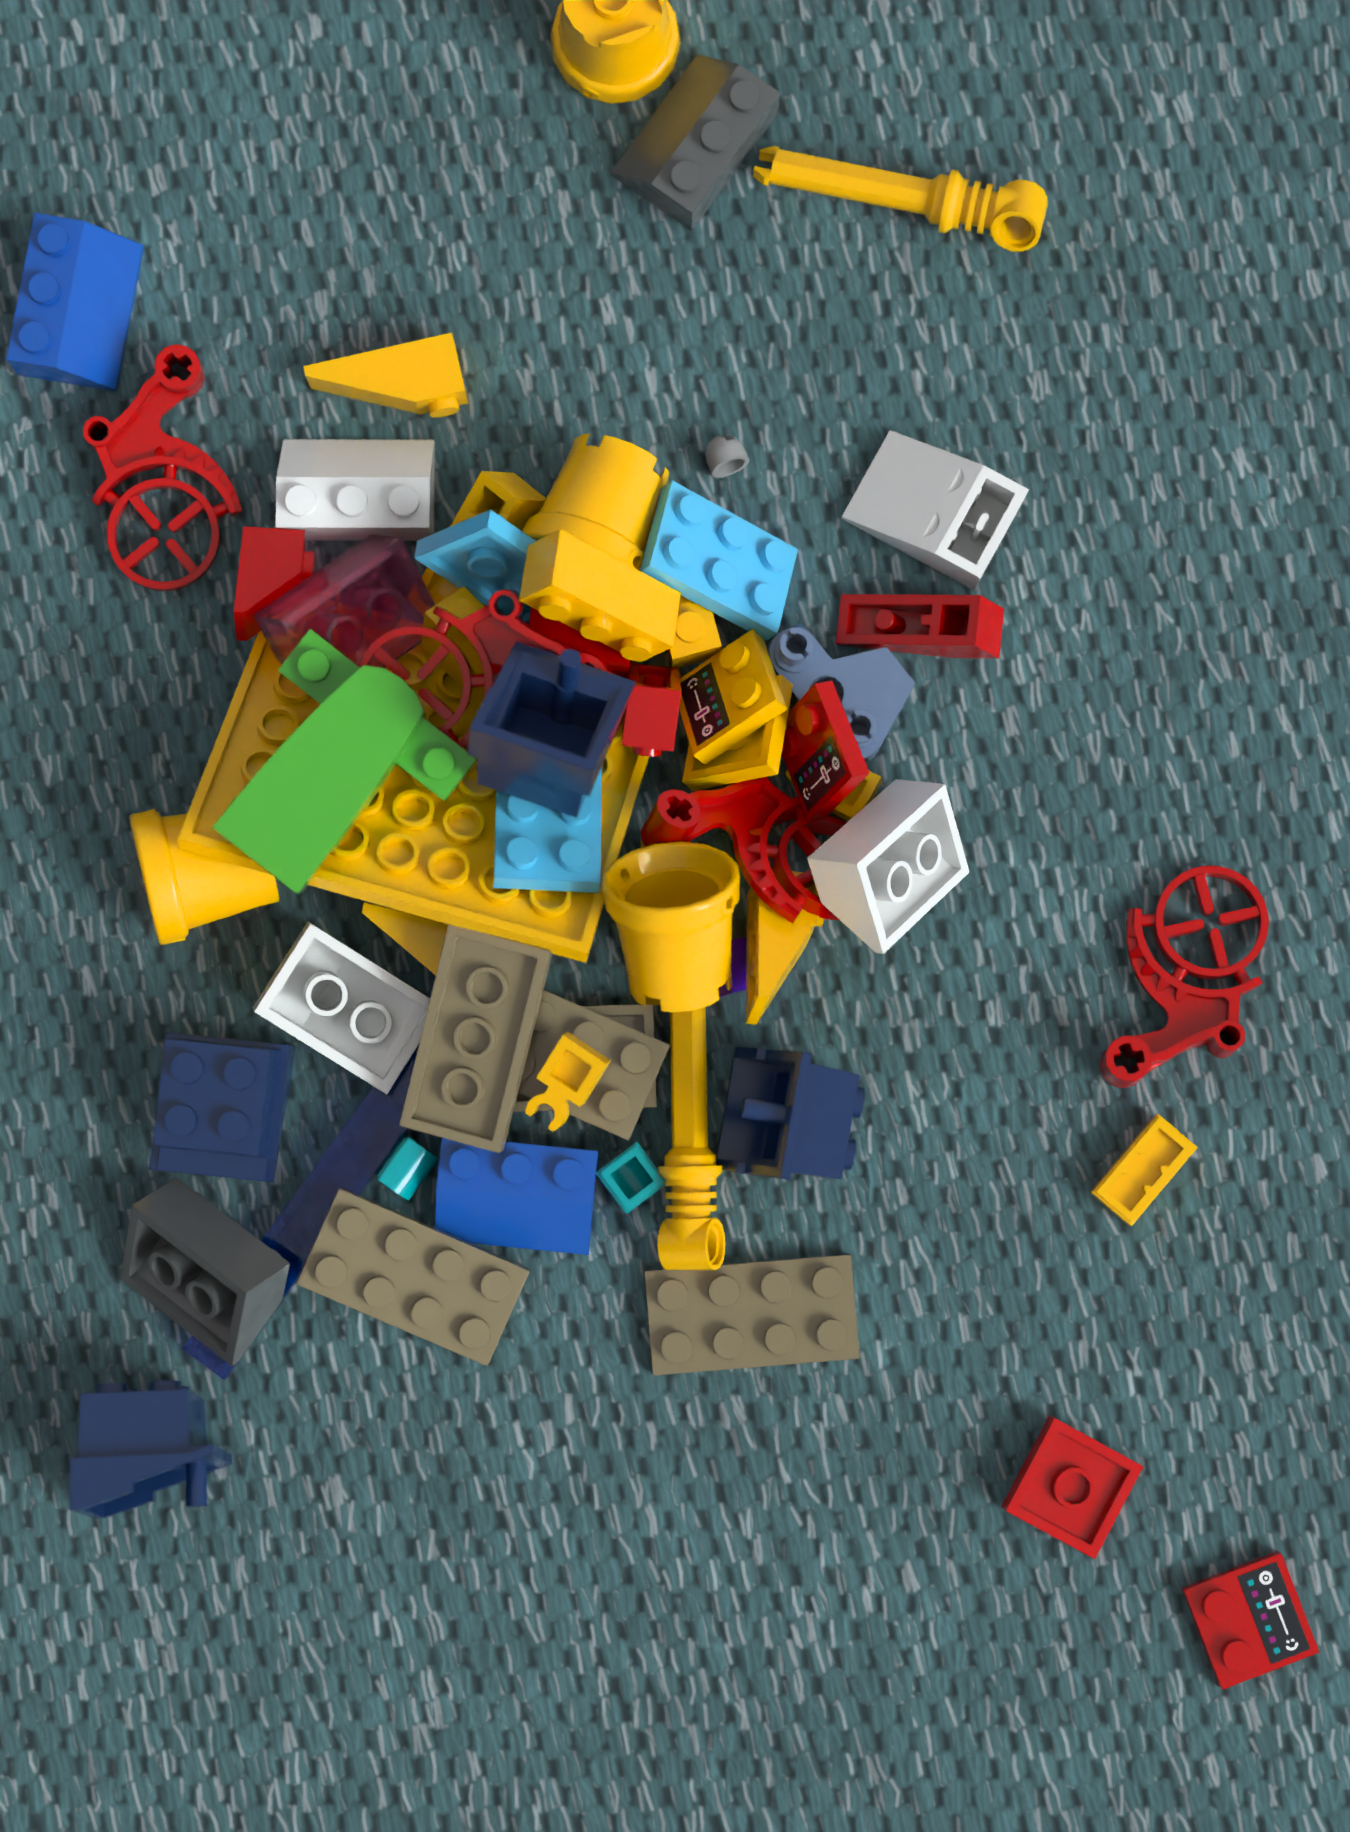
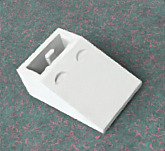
M890 430L841 519L975 590L1029 489L985 465Z

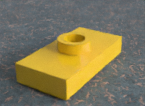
M1155 1114L1089 1193L1128 1226H1132L1198 1147L1162 1116Z

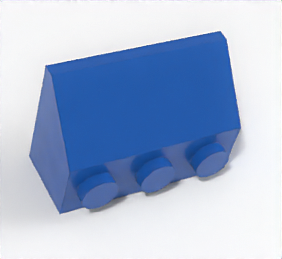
M34 213L6 356L7 362L18 376L117 392L144 251L142 244L83 220Z
M442 1138L436 1186L435 1228L469 1243L589 1255L599 1151L506 1142L504 1150L499 1154Z

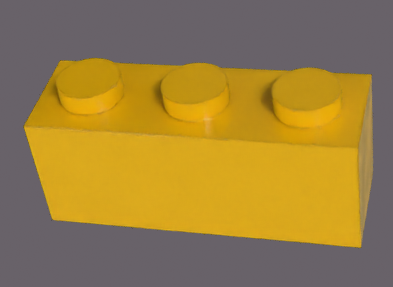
M559 529L528 545L519 601L538 610L543 617L558 620L580 631L583 637L599 641L619 651L628 660L642 662L674 647L681 592Z

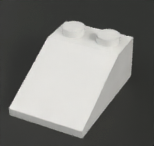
M308 921L254 1004L253 1010L258 1015L387 1094L420 1043L430 998Z

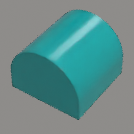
M409 1135L403 1136L378 1170L377 1179L409 1201L439 1158Z
M638 1142L634 1143L596 1172L597 1177L625 1214H628L665 1186V1179L658 1173V1169Z

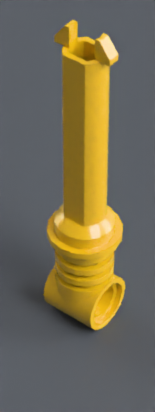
M778 146L760 149L759 160L773 162L772 168L767 169L755 166L753 177L766 186L770 182L773 185L925 215L930 224L939 226L938 232L946 233L951 229L958 230L960 224H965L964 231L971 232L972 227L975 226L977 227V234L982 235L985 229H990L989 236H992L999 246L1016 252L1029 250L1037 244L1048 207V197L1044 189L1028 180L1008 182L1005 186H999L997 192L993 191L994 184L987 183L986 189L981 188L982 182L975 181L973 187L969 186V179L963 178L958 170L952 169L950 175L940 174L931 180L782 150Z
M706 1007L693 1011L670 1012L672 1149L664 1156V1166H658V1173L665 1179V1186H671V1192H665V1199H671L672 1205H665V1212H672V1218H666L662 1222L657 1243L660 1263L666 1270H718L725 1256L726 1242L723 1226L719 1219L711 1217V1212L717 1211V1205H711L710 1198H717V1192H710V1185H717V1178L723 1172V1165L716 1166V1155L708 1148Z

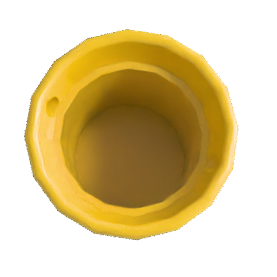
M562 0L557 8L551 31L554 62L565 81L585 97L609 104L637 101L658 89L674 69L681 45L677 17L668 0Z
M582 434L575 438L569 455L539 513L527 520L522 532L538 541L562 529L640 571L660 492L668 482L669 471L665 467L660 475L655 473L653 468L657 458L630 442L603 435L599 447L586 446L590 434Z
M155 809L140 813H133L130 815L129 820L157 940L160 945L186 940L190 929L257 907L279 902L275 876L178 849V836L187 814L162 817Z
M682 841L657 843L633 850L620 857L603 874L602 894L606 910L616 921L628 973L630 994L637 1003L646 1007V995L650 998L660 999L661 1011H693L717 1002L719 1000L718 988L725 984L728 991L731 988L732 912L739 901L740 880L738 864L726 852L699 843Z

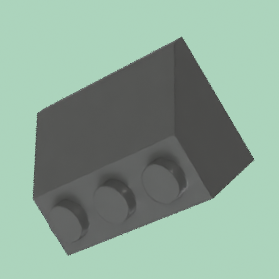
M697 54L613 168L611 176L692 231L777 116L780 92L740 64Z
M176 1177L132 1205L120 1279L224 1361L233 1366L240 1361L283 1300L290 1263L277 1251L269 1248L244 1229L239 1222L232 1220L207 1201L203 1195L195 1192Z

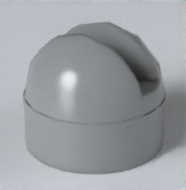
M732 435L716 436L707 445L705 451L706 462L712 476L715 478H723L736 473L749 463V457L743 444Z

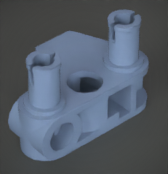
M800 622L778 633L766 647L776 676L783 675L793 684L791 694L793 704L796 705L815 683L832 681L865 763L871 761L877 754L915 684L913 679L887 647L831 659L811 632Z

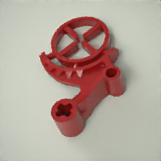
M180 344L170 345L162 349L157 355L154 364L155 374L142 385L131 405L111 423L107 418L94 416L89 418L83 426L84 438L94 451L98 453L107 479L95 492L92 503L99 507L106 501L113 506L107 524V543L111 556L119 569L129 579L144 588L155 591L179 590L201 579L213 565L220 548L221 532L218 518L228 513L231 516H235L243 512L237 493L221 467L198 447L184 440L169 436L161 429L160 422L162 417L185 398L197 394L205 380L204 369L196 353L189 347ZM178 363L183 368L187 367L190 376L184 381L177 376L172 377L171 366ZM108 430L107 437L104 440H94L97 432ZM154 468H164L163 478L140 482L128 489L122 496L114 492L122 482L137 473ZM177 469L191 472L206 480L219 492L224 501L211 506L208 500L196 488L176 480ZM163 488L182 491L196 500L168 523V528L172 533L180 531L204 510L208 515L211 525L210 547L206 557L198 567L174 539L167 540V547L188 571L189 575L178 580L166 582L149 580L132 571L135 566L159 548L160 542L156 537L149 538L125 559H122L117 544L118 523L122 513L130 503L154 531L161 530V523L139 496L145 492Z
M505 589L495 592L490 597L488 605L463 619L442 607L436 606L433 613L440 617L435 629L422 626H408L385 633L369 646L359 663V667L361 668L363 665L369 666L375 656L390 671L405 681L411 676L409 670L382 646L394 638L409 634L424 635L442 643L417 672V677L421 680L428 678L451 652L456 658L462 673L463 691L460 703L454 712L427 687L419 689L418 695L447 721L438 729L468 752L469 731L458 740L451 728L459 722L467 710L472 695V688L485 687V698L490 687H493L516 641L559 656L564 650L573 648L538 632L518 616L522 613L524 607L523 602L519 601L520 594L514 590ZM504 595L511 597L514 601V610L509 615L503 614L498 608V601ZM451 625L458 628L472 643L481 660L484 674L472 675L470 665L463 651L452 639L446 636ZM578 651L582 664L586 665L589 662L595 668L608 672L607 665L601 657L591 652Z
M768 776L729 784L722 789L699 790L691 794L672 789L664 791L658 797L640 832L641 840L645 847L657 843L688 842L714 828L723 829L730 834L733 840L738 865L748 884L777 914L792 924L802 909L820 918L839 920L820 902L818 896L806 889L815 884L811 869L796 877L794 876L787 860V844L791 839H794L809 857L822 845L813 833L833 836L847 822L830 816L808 821L799 797L792 799L770 782ZM797 819L785 830L776 846L767 844L769 831L781 823ZM768 857L773 859V871L771 869Z
M1212 865L1192 868L1178 875L1167 885L1157 901L1154 914H1142V909L1138 908L1128 909L1126 945L1132 969L1148 996L1165 1012L1167 1023L1163 1029L1136 1036L1119 1037L1108 1046L1100 1060V1072L1104 1080L1111 1086L1130 1088L1136 1085L1154 1068L1196 1047L1207 1045L1208 1051L1213 1056L1227 1058L1243 1045L1245 1031L1239 1024L1240 996L1263 984L1259 976L1251 980L1244 968L1261 951L1265 944L1269 927L1265 901L1258 889L1245 876L1221 866ZM1206 877H1217L1227 880L1240 888L1250 899L1253 907L1222 913L1217 918L1219 926L1257 919L1258 930L1255 943L1248 955L1241 961L1229 966L1221 933L1216 928L1208 933V941L1216 969L1199 967L1186 961L1170 945L1169 938L1199 932L1205 925L1202 919H1195L1164 927V909L1169 896L1176 888L1191 879L1193 880L1201 914L1205 917L1210 916L1214 910ZM1142 926L1153 927L1154 936L1160 951L1175 967L1171 975L1158 964L1151 954L1143 935ZM1186 975L1208 980L1222 979L1234 975L1239 985L1226 989H1203L1185 984L1182 981ZM1220 1033H1225L1231 1038L1232 1046L1226 1045L1221 1041ZM1120 1051H1124L1127 1058H1135L1137 1064L1130 1070L1131 1074L1127 1073L1125 1066L1116 1067L1114 1063L1121 1054Z

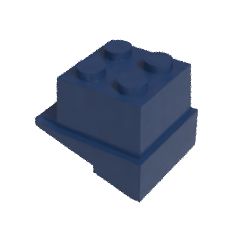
M516 641L470 727L467 755L477 758V784L577 818L585 797H590L636 682L582 664L581 656L576 650H564L559 656Z
M166 1032L149 1169L274 1182L285 1108L288 1103L295 1046Z
M735 1047L716 1152V1166L723 1165V1171L764 1178L790 1180L791 1174L842 1179L844 1169L851 1170L855 1157L856 1140L849 1138L852 1119L860 1117L864 1105L865 1088L858 1086L860 1075L810 1063L812 1053Z
M175 1380L149 1382V1391L128 1389V1384L102 1383L96 1385V1393L80 1394L77 1458H70V1510L94 1519L108 1518L155 1501V1492L186 1482V1507L207 1506V1474L232 1465V1454L213 1443L207 1444L204 1399L191 1392L190 1387L181 1386V1381Z

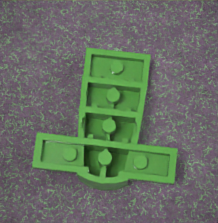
M309 629L278 671L321 705L270 757L212 827L296 894L301 893L329 854L335 851L364 808H368L396 764L442 800L446 801L477 761L475 757L467 755L468 752L425 719L426 713L416 693L402 678L384 668L363 665L360 668L311 629Z

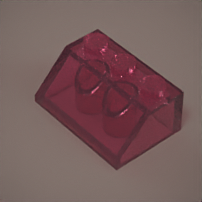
M371 534L255 613L253 617L276 659L281 664L284 663L309 629H311L359 666L366 650L380 636L402 627H423L424 613L434 607L435 603L401 537ZM409 634L399 636L390 640L382 647L397 660L422 643L423 635ZM375 656L373 657L369 665L384 669L386 668V666L381 661H379Z

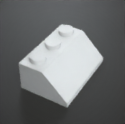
M283 439L276 475L275 527L305 530V540L418 541L434 534L435 440Z
M895 779L807 858L820 902L875 953L882 954L969 873L945 784Z

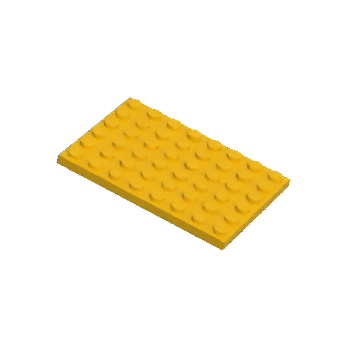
M303 593V601L260 631L178 836V849L271 874L212 827L270 757L321 705L280 673L278 669L309 629L316 632L359 666L366 650L380 636L394 629L422 625ZM409 634L390 640L382 647L409 670L411 676L405 682L416 693L426 713L425 719L437 728L442 726L447 721L419 697V689L427 687L455 712L462 697V687L440 665L428 678L421 680L417 677V672L431 657L422 648L423 635ZM375 656L373 657L369 666L384 668L393 673ZM472 698L462 718L451 728L458 740L469 731L480 708ZM622 715L602 765L601 884L599 893L493 888L496 790L477 784V761L446 801L442 800L396 764L368 808H364L338 847L329 854L307 885L445 924L551 950L552 954L586 963L605 903L602 894V876L610 865L619 858L650 756L632 753L631 747L622 746Z

